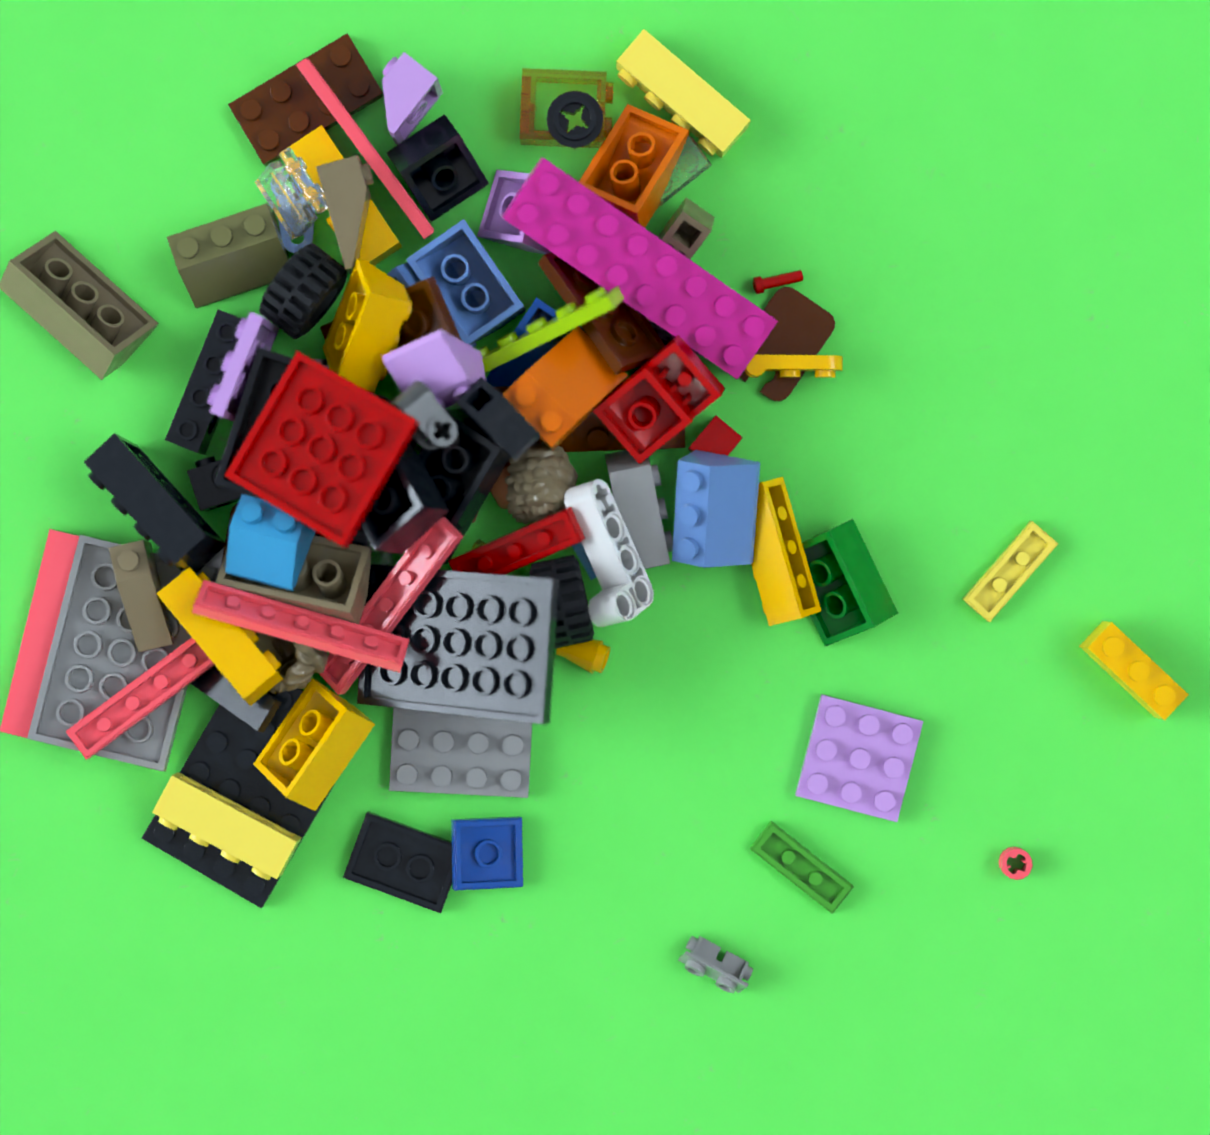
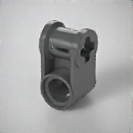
M414 381L390 403L393 407L420 422L412 437L422 449L435 450L439 447L449 446L455 441L458 433L455 421L439 404L433 392L424 383Z

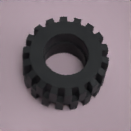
M314 243L308 244L298 250L276 274L263 295L259 312L291 338L297 339L308 333L327 313L342 291L348 272L344 266Z
M569 555L533 563L530 568V577L559 579L555 649L592 641L594 635L593 624L588 611V601L579 562L575 556Z

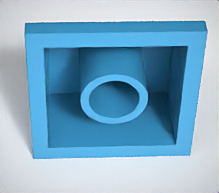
M242 494L229 526L225 571L230 575L294 591L316 531L269 502Z

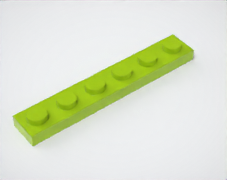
M617 286L606 292L604 287L598 288L585 296L587 302L577 307L574 302H571L555 311L557 317L547 322L545 317H541L526 326L528 332L517 336L514 331L497 341L499 346L490 351L487 346L478 349L482 354L485 373L614 309L624 300L620 289Z

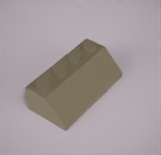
M56 231L11 259L0 281V289L101 380L123 365L158 325V322Z
M314 536L294 591H289L227 574L225 571L226 549L215 583L359 624L368 596L372 550L370 547L351 543L348 548H344L328 538Z

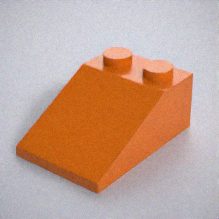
M627 104L582 175L579 183L645 228L660 204L689 136V130Z
M578 326L531 366L503 396L541 435L540 439L554 451L628 375L625 372L615 375L592 340Z

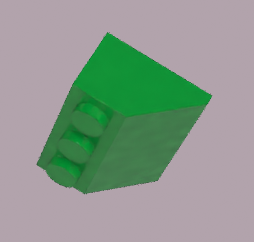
M853 519L802 542L821 607V612L810 616L825 647L876 627L898 614Z

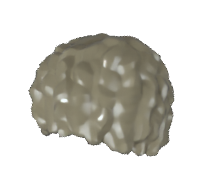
M544 442L541 444L534 443L516 461L511 457L509 458L511 465L508 466L507 470L510 476L505 478V483L508 485L506 499L509 502L507 506L508 513L512 514L516 522L531 524L566 508L564 503L565 492L568 488L576 486L578 475L563 447L558 446L552 451Z
M260 632L256 633L260 639L255 643L262 654L269 650L282 665L277 669V672L283 677V680L269 690L272 694L304 689L311 681L314 673L320 674L324 672L329 657L326 651Z

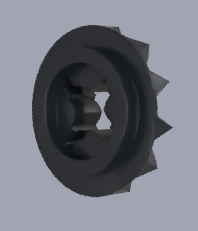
M570 91L561 94L552 102L548 109L547 126L550 135L560 145L573 149L589 146L600 135L603 126V113L600 105L592 96L584 92ZM581 108H584L581 121L588 128L576 125L568 133L569 120L562 112L574 116Z

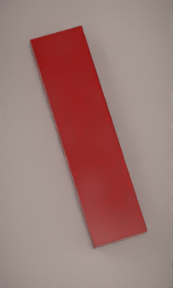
M570 506L453 557L448 563L452 571L505 575L582 542L586 538Z

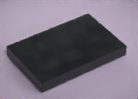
M368 811L343 878L441 913L452 885V842Z

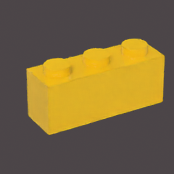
M1102 621L1079 646L1155 718L1166 720L1189 695L1112 622Z

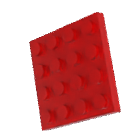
M297 351L227 470L225 477L340 546L348 548L420 422Z

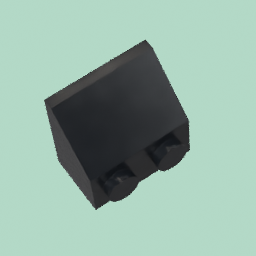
M445 114L386 152L431 222L489 184L461 136Z

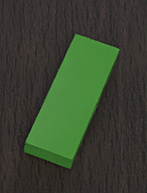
M772 821L750 847L754 853L832 914L854 887Z

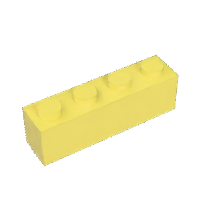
M645 29L641 31L616 61V69L620 71L617 74L618 77L630 88H634L635 85L646 93L644 99L654 109L660 111L663 108L673 116L670 119L673 124L683 127L699 139L697 142L698 146L710 156L716 153L719 157L723 158L749 127L751 120Z
M180 772L171 776L152 811L153 814L160 817L158 821L162 825L173 830H177L178 827L191 833L189 838L192 841L205 847L211 844L221 849V856L234 863H239L241 860L253 866L251 871L266 880H270L271 877L278 879L283 874L302 838Z

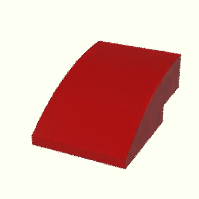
M678 335L594 408L593 412L640 464L693 422V419L720 398L725 388L681 336Z

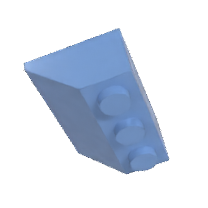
M464 219L406 259L420 281L432 276L435 277L460 338L468 345L496 332L526 311L516 293Z
M694 450L678 460L672 561L703 568L749 565L753 563L760 462L700 450Z

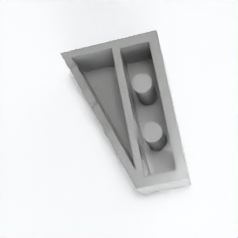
M627 450L604 454L614 500L644 568L670 564L668 552H672L673 540L671 531L664 532L662 519H667L668 515L664 498L657 499L655 486L661 485L658 466H651L649 458L639 464Z

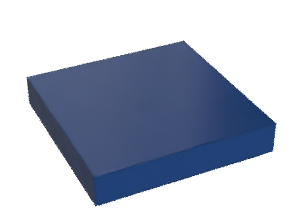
M522 817L451 819L453 890L523 887Z

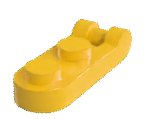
M754 355L744 372L751 378H757L765 371H780V378H800L801 372H815L814 378H836V371H843V356Z

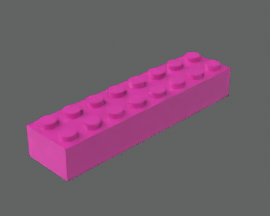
M542 156L502 214L504 220L609 291L618 286L624 297L623 301L674 337L680 335L690 348L737 380L778 322Z

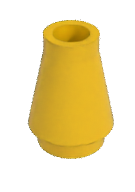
M592 640L557 648L556 655L566 658L591 674L594 671L599 673L604 671L610 654V647L603 645L601 640Z

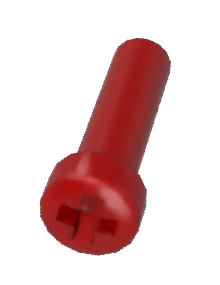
M801 270L763 279L761 276L753 278V287L756 294L764 293L765 289L803 281V274Z

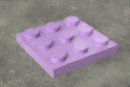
M250 312L247 319L243 317L239 322L235 337L239 339L234 352L228 351L221 368L225 372L221 384L214 385L208 398V404L212 405L210 413L234 422L257 348L271 351L280 329L266 318Z
M821 694L795 795L897 822L924 721Z

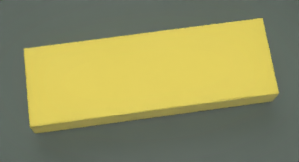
M1030 521L962 600L987 622H991L1055 549L1058 543L1037 524Z

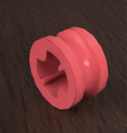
M1015 846L1003 850L998 860L1001 871L1014 880L1027 877L1033 866L1030 855L1022 848ZM1018 854L1022 855L1023 858L1020 861L1024 863L1023 868H1015L1013 872H1010L1008 869L1011 866L1007 863L1008 858H1016Z

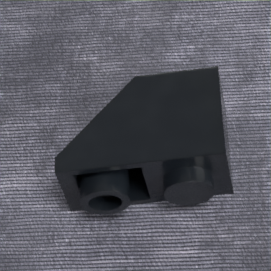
M482 377L456 401L472 424L514 461L541 437L517 409Z

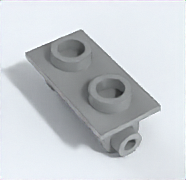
M701 936L698 938L690 937L686 949L691 952L686 951L678 959V961L686 964L685 969L696 976L703 977L706 975L716 981L715 985L729 993H734L735 991L740 993L748 986V983L742 981V979L748 981L753 972V968L748 966V961L727 951L720 962L716 958L721 947Z

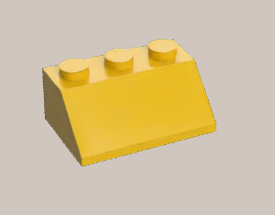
M357 258L323 345V351L331 371L362 389L374 393L379 380L383 381L387 373L382 356L396 350L400 338L399 330L403 321H407L410 317L412 302L409 300L403 284L364 259Z
M312 678L253 765L286 798L316 811L359 747L368 737L375 723L358 708Z

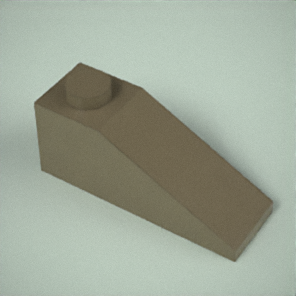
M358 155L316 166L345 270L349 274L352 273L356 260L360 256L371 197L368 185L374 184L369 164H362Z
M685 198L658 238L688 259H691L712 231L715 217L688 198Z
M139 540L109 547L116 584L138 652L174 645L166 606L156 594L162 588L151 542Z

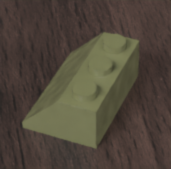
M267 203L167 237L178 272L196 308L270 284L276 274L290 259L284 247L274 211Z

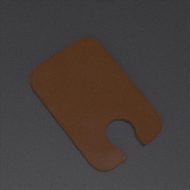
M791 287L780 288L763 310L778 322L755 355H817L835 328L834 318L829 312ZM743 371L739 378L746 382L749 376ZM775 371L774 378L764 385L760 393L773 401L785 400L801 377L780 378V371Z

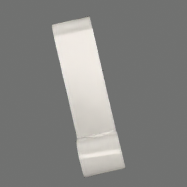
M601 479L568 488L564 496L566 508L571 506L586 539L581 543L602 588V591L589 601L588 611L593 624L600 628L631 620L651 605L654 591L607 483Z

